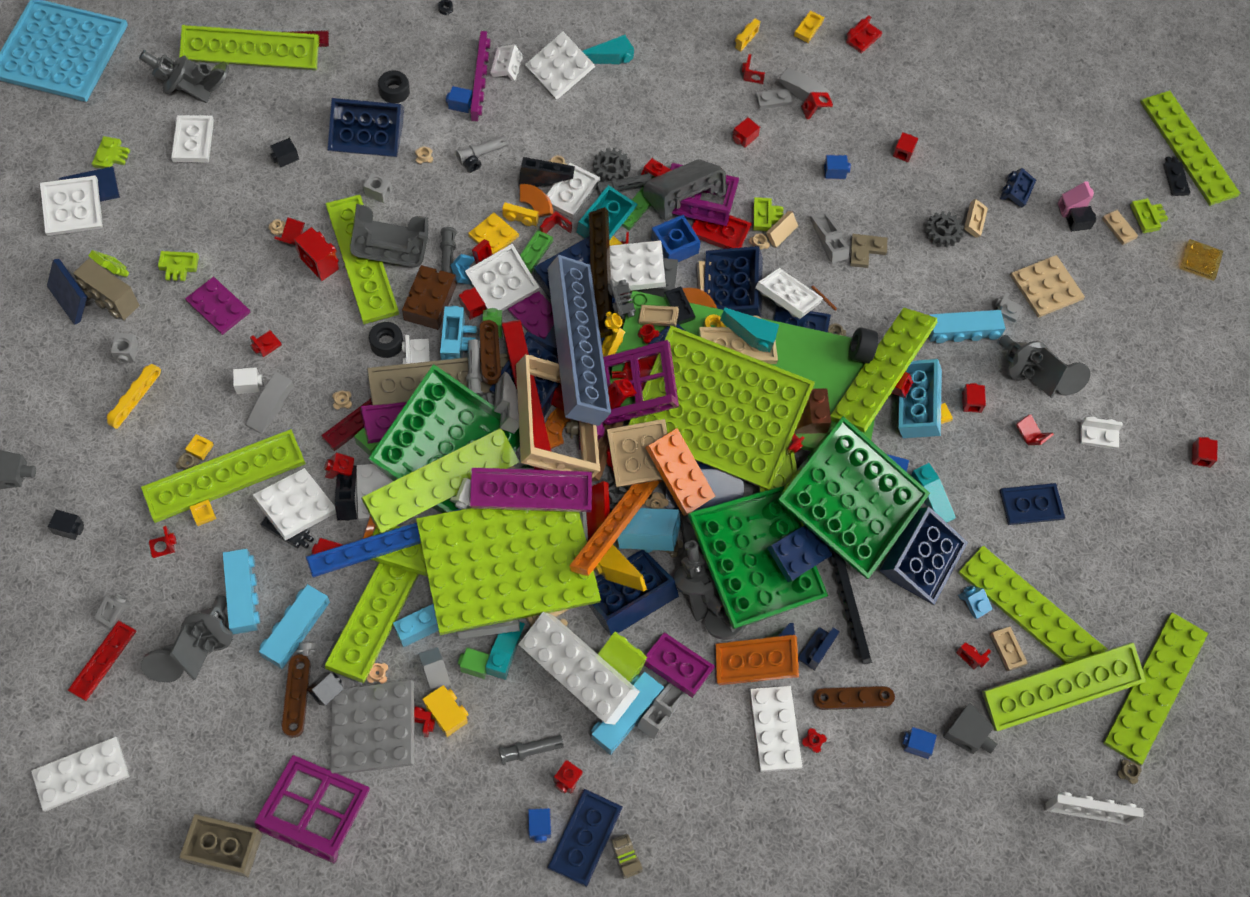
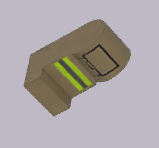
M628 833L611 839L623 879L641 873L643 868Z

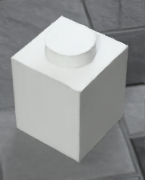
M257 367L233 369V386L236 393L260 392V386H263L262 374L259 375Z

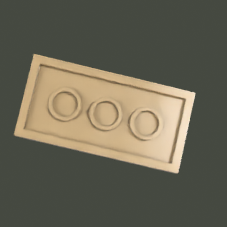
M699 327V337L768 364H777L778 362L776 341L770 353L763 352L751 347L728 327Z

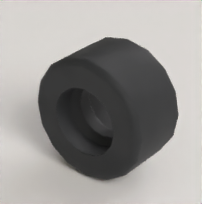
M391 70L380 76L378 88L379 94L384 101L396 104L408 98L410 94L409 81L404 73ZM392 85H398V86H399V87H397V88H389V86H392Z
M381 322L373 326L369 332L371 350L375 355L381 358H390L396 356L402 350L403 335L401 329L396 324ZM383 336L393 337V340L389 343L379 342V339Z
M862 327L857 328L850 342L849 358L865 364L870 363L878 347V333Z

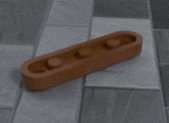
M485 320L479 326L481 378L487 384H496L501 377L498 325L494 321Z
M303 654L293 656L289 661L282 730L290 738L300 736L305 726L308 691L306 689L309 687L311 663L308 657L303 656ZM298 664H304L302 669H297ZM292 724L297 725V729L294 731L290 730Z
M886 686L822 688L817 690L813 696V703L820 710L887 708L895 700L893 690ZM882 693L887 694L888 699H884ZM821 696H826L827 701H822Z

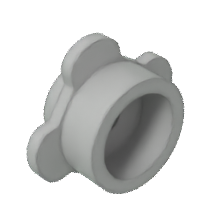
M300 642L296 652H301L303 656L314 655V652L319 650V648H316V642Z

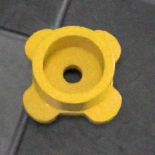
M607 312L606 327L610 330L612 329L614 333H618V328L622 326L621 317L617 313Z

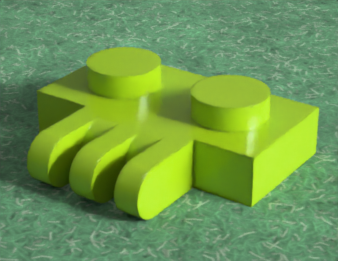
M103 136L92 166L102 169L112 167L113 163L125 165L126 161L124 159L127 160V154L130 153V149L120 147L121 139Z
M754 197L753 230L768 231L772 224H775L783 217L782 212L784 208L782 206H772V198Z
M1148 198L1132 201L1130 204L1143 233L1159 231L1162 227L1160 223L1168 220L1165 210L1162 209V204L1151 205Z
M94 250L88 255L94 262L103 268L105 267L113 274L123 277L129 275L126 266L113 256Z
M161 251L158 268L159 270L166 271V280H171V275L173 274V281H178L179 275L180 281H185L187 272L197 271L199 255L198 253Z

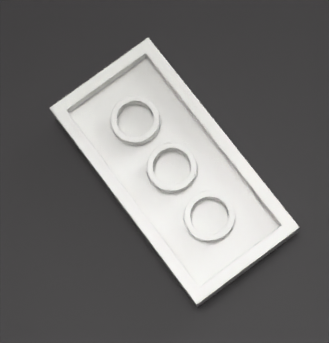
M791 686L750 689L760 772L802 769Z
M117 737L31 770L44 812L130 777Z
M1059 792V794L1045 803V811L1124 825H1131L1144 817V809L1137 808L1132 803L1120 805L1108 799L1096 801L1090 796L1073 797L1068 792Z

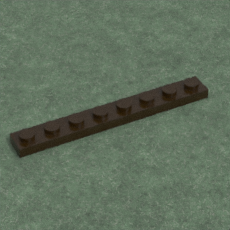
M605 207L589 212L590 263L600 338L613 335V330L608 329L605 325L606 313H612V296L608 289V285L611 284L608 210Z

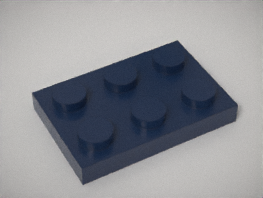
M806 525L768 547L769 552L787 582L794 580L832 556L826 543Z

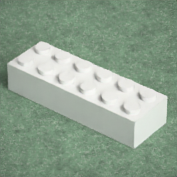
M542 612L518 644L604 723L615 725L640 693L636 687L554 615Z

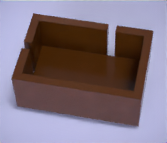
M420 265L409 296H407L402 308L404 321L439 330L444 318V308L449 306L457 286L456 274L441 270L437 273V270L434 268Z

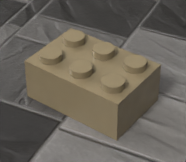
M90 258L73 273L77 284L85 293L87 299H94V302L101 309L107 308L110 315L115 319L119 317L124 321L140 306L129 285Z
M194 814L179 858L185 863L249 878L263 834L255 828Z

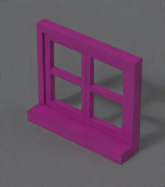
M672 163L670 169L674 170L683 165ZM726 175V185L729 186L726 194L722 196L725 197L723 205L700 200L702 192L710 194L706 189L695 194L694 198L688 197L681 200L680 208L677 209L675 207L672 214L684 215L685 217L727 226L739 178Z
M668 340L603 357L607 387L611 385L608 367L630 361L633 380H630V382L634 385V389L637 392L635 404L611 409V414L603 421L606 425L679 407L671 345ZM661 354L663 372L640 378L638 359ZM664 377L666 396L643 401L641 383Z
M292 755L255 820V827L266 835L335 864L338 858V851L370 791V787ZM297 771L322 781L311 801L287 791ZM329 785L354 795L344 815L319 804ZM283 796L308 805L298 826L273 816ZM316 809L341 820L331 840L305 830Z

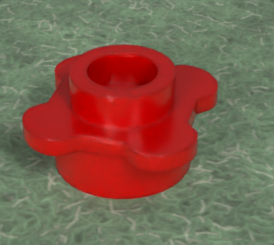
M651 324L643 325L638 332V336L643 339L644 343H650L651 340L660 335V332L655 330L654 325Z
M810 728L807 737L802 740V744L813 750L814 753H819L822 744L826 742L827 738L824 734L817 733L814 728Z

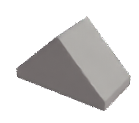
M436 647L419 653L431 692L442 685L445 687L451 685L439 648Z

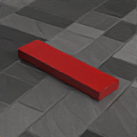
M118 620L68 691L87 701L137 631Z

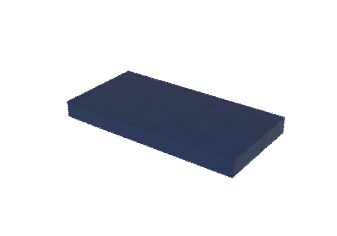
M584 789L548 869L587 887L623 806Z

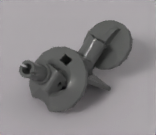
M146 50L142 51L139 56V60L152 67L153 76L164 80L163 93L169 94L175 89L179 91L184 90L205 103H208L211 92L223 83L230 68L229 64L223 61L211 70L208 64L200 63L197 65L186 56H182L173 62L166 55L156 58Z
M1008 335L1002 336L999 340V344L1008 350L1006 359L1011 362L1008 366L1010 377L1017 381L1030 379L1050 398L1054 396L1056 390L1063 395L1075 394L1082 390L1089 382L1091 374L1088 366L1081 362L1065 364L1048 350L1043 342H1014Z
M696 541L686 542L684 547L687 557L682 559L683 567H680L675 573L674 580L677 589L689 595L695 620L699 621L705 617V626L710 635L721 640H730L739 636L745 626L736 629L732 628L704 555L698 550Z
M221 595L219 597L216 596L212 608L201 610L200 613L191 614L184 619L174 644L165 646L163 650H154L147 653L141 661V670L144 675L157 682H173L179 679L185 671L192 680H196L208 652L223 650L233 640V632L225 628L228 619L223 611L227 605V598Z

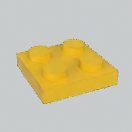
M492 213L471 230L468 236L477 244L483 239L489 241L492 254H495L518 238L519 233L497 214Z

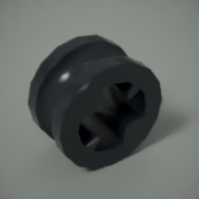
M450 0L439 1V12L443 15L451 14L453 12V3Z
M472 155L464 161V166L469 173L480 169L482 165L476 155Z

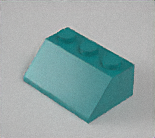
M608 185L579 220L576 233L584 238L589 237V212L605 207L608 210L610 241L638 204Z

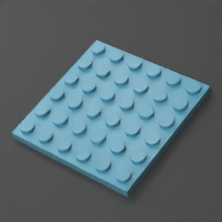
M30 0L0 51V81L87 102L128 23L123 19L53 2Z

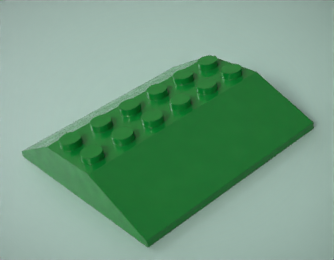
M433 364L368 460L391 480L395 481L500 429L501 414L495 412L494 406ZM519 428L515 433L503 430L514 452H516L520 446ZM451 498L432 507L441 513L459 509L455 507L456 503L450 501Z
M843 416L797 469L777 501L861 575L869 579L927 499L930 492Z
M784 486L688 513L733 629L757 623L828 596L817 566H814L794 580L787 582L768 550L769 546L801 528L797 517L777 501L784 490Z

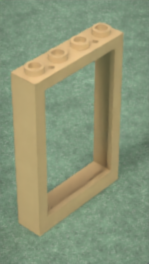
M525 354L516 364L521 463L546 470L592 472L593 478L600 472L596 425L579 421L582 460L534 447L530 375L561 383L559 364Z

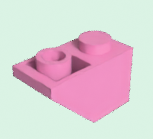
M1088 181L1062 194L1058 206L1063 218L1067 217L1071 208L1089 205L1094 193Z

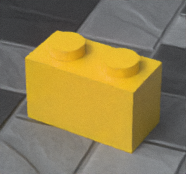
M442 685L423 698V703L428 711L432 713L433 718L446 737H448L468 723V713L463 705H457L455 702L457 697L451 689L447 690Z

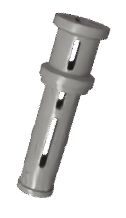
M503 135L477 146L471 144L466 149H457V159L463 165L464 161L472 155H476L479 158L480 155L508 146V141L501 143L507 137Z
M472 339L468 341L469 371L466 381L468 382V388L482 397L481 382L483 380L480 374V341Z

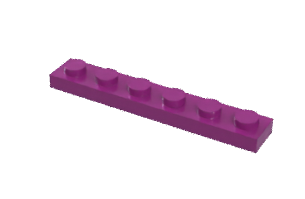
M480 31L471 105V121L477 122L479 116H482L483 105H480V103L484 102L482 88H486V78H484V75H487L488 70L485 62H489V52H487V49H490L491 39L488 38L487 31Z

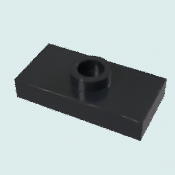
M682 287L664 292L668 306L679 308L678 325L695 320L696 316Z

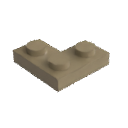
M852 234L850 266L868 268L869 253L886 255L888 238Z

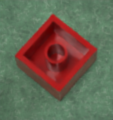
M311 227L294 239L299 258L321 281L339 270V260L335 254L337 251L331 243L328 244L320 231L316 232Z

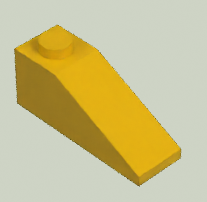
M614 545L610 547L594 568L598 575L602 574L608 581L643 592L647 590L643 575Z

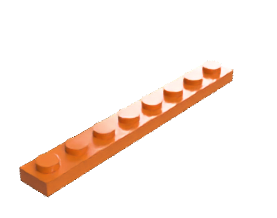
M661 480L635 484L629 488L570 564L571 572L586 576L591 574Z

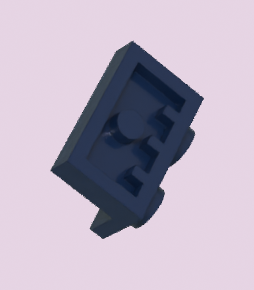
M1023 168L1012 171L1007 176L1008 180L1001 190L1000 199L1010 198L1022 208L1026 206L1036 179Z
M819 627L798 660L815 671L840 631L833 627L830 632H827Z

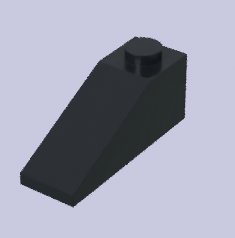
M523 157L519 184L539 187L573 179L575 166Z
M353 465L350 476L338 474L336 477L334 502L337 521L357 519V465Z

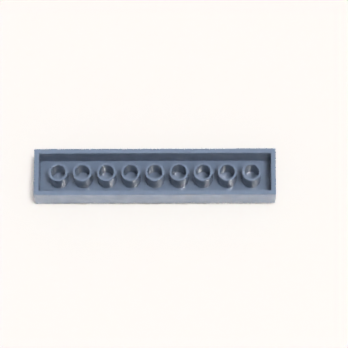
M558 255L547 269L565 417L600 426L611 414L591 267L589 264Z

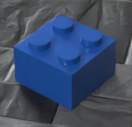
M684 215L652 228L651 241H661L663 258L676 259L680 262L699 254L701 241Z

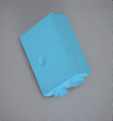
M445 306L440 349L441 360L462 358L463 351H468V341L476 339L474 337H464L465 333L477 332L476 326L465 325L464 307Z
M640 508L616 539L618 540L619 548L641 549L647 553L652 552V550L674 551L681 527L679 510Z

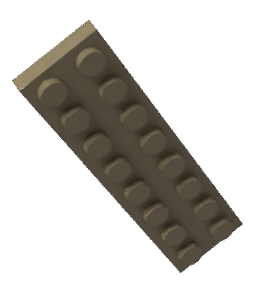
M508 353L500 354L501 371L509 360ZM468 357L367 368L372 405L408 402L433 364L468 388V382L466 381L469 371ZM484 381L481 382L483 394L491 393L489 389L492 384H487Z

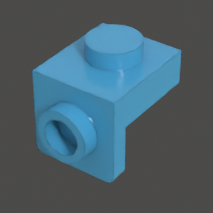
M460 254L450 265L453 273L456 274V281L458 283L472 284L465 270L469 269V266L475 261L473 256Z
M968 586L963 590L964 592L958 595L961 600L966 601L972 616L976 619L993 609L984 588Z

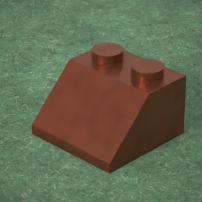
M827 388L812 389L795 434L828 433L831 425Z

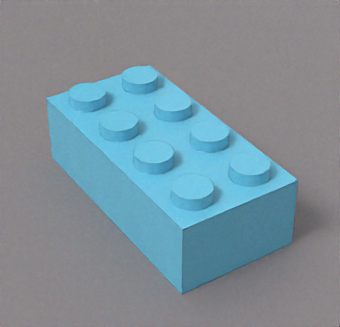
M939 360L912 361L905 372L910 373L913 384L905 398L899 396L900 433L902 438L941 436L942 369Z

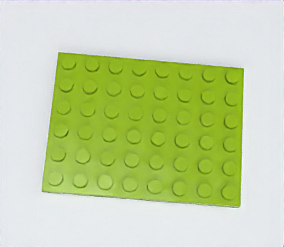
M670 326L665 340H668L671 345L679 407L631 419L629 425L665 419L667 433L678 428L696 461L764 489L771 490L815 382L677 327ZM658 354L650 375L663 372L661 354ZM664 377L646 382L642 392L643 401L666 396Z
M468 508L416 518L439 635L541 615L542 612L552 613L601 602L594 570L589 576L571 572L570 564L587 544L579 512Z

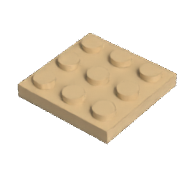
M1057 255L1012 272L1010 275L1038 318L1085 298Z
M665 419L607 429L617 488L663 480L645 447L667 434Z

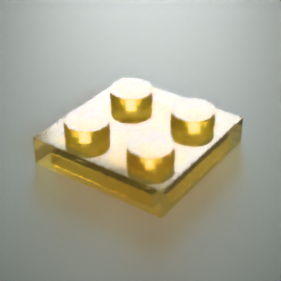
M1189 239L1180 269L1214 281L1217 277L1224 251Z

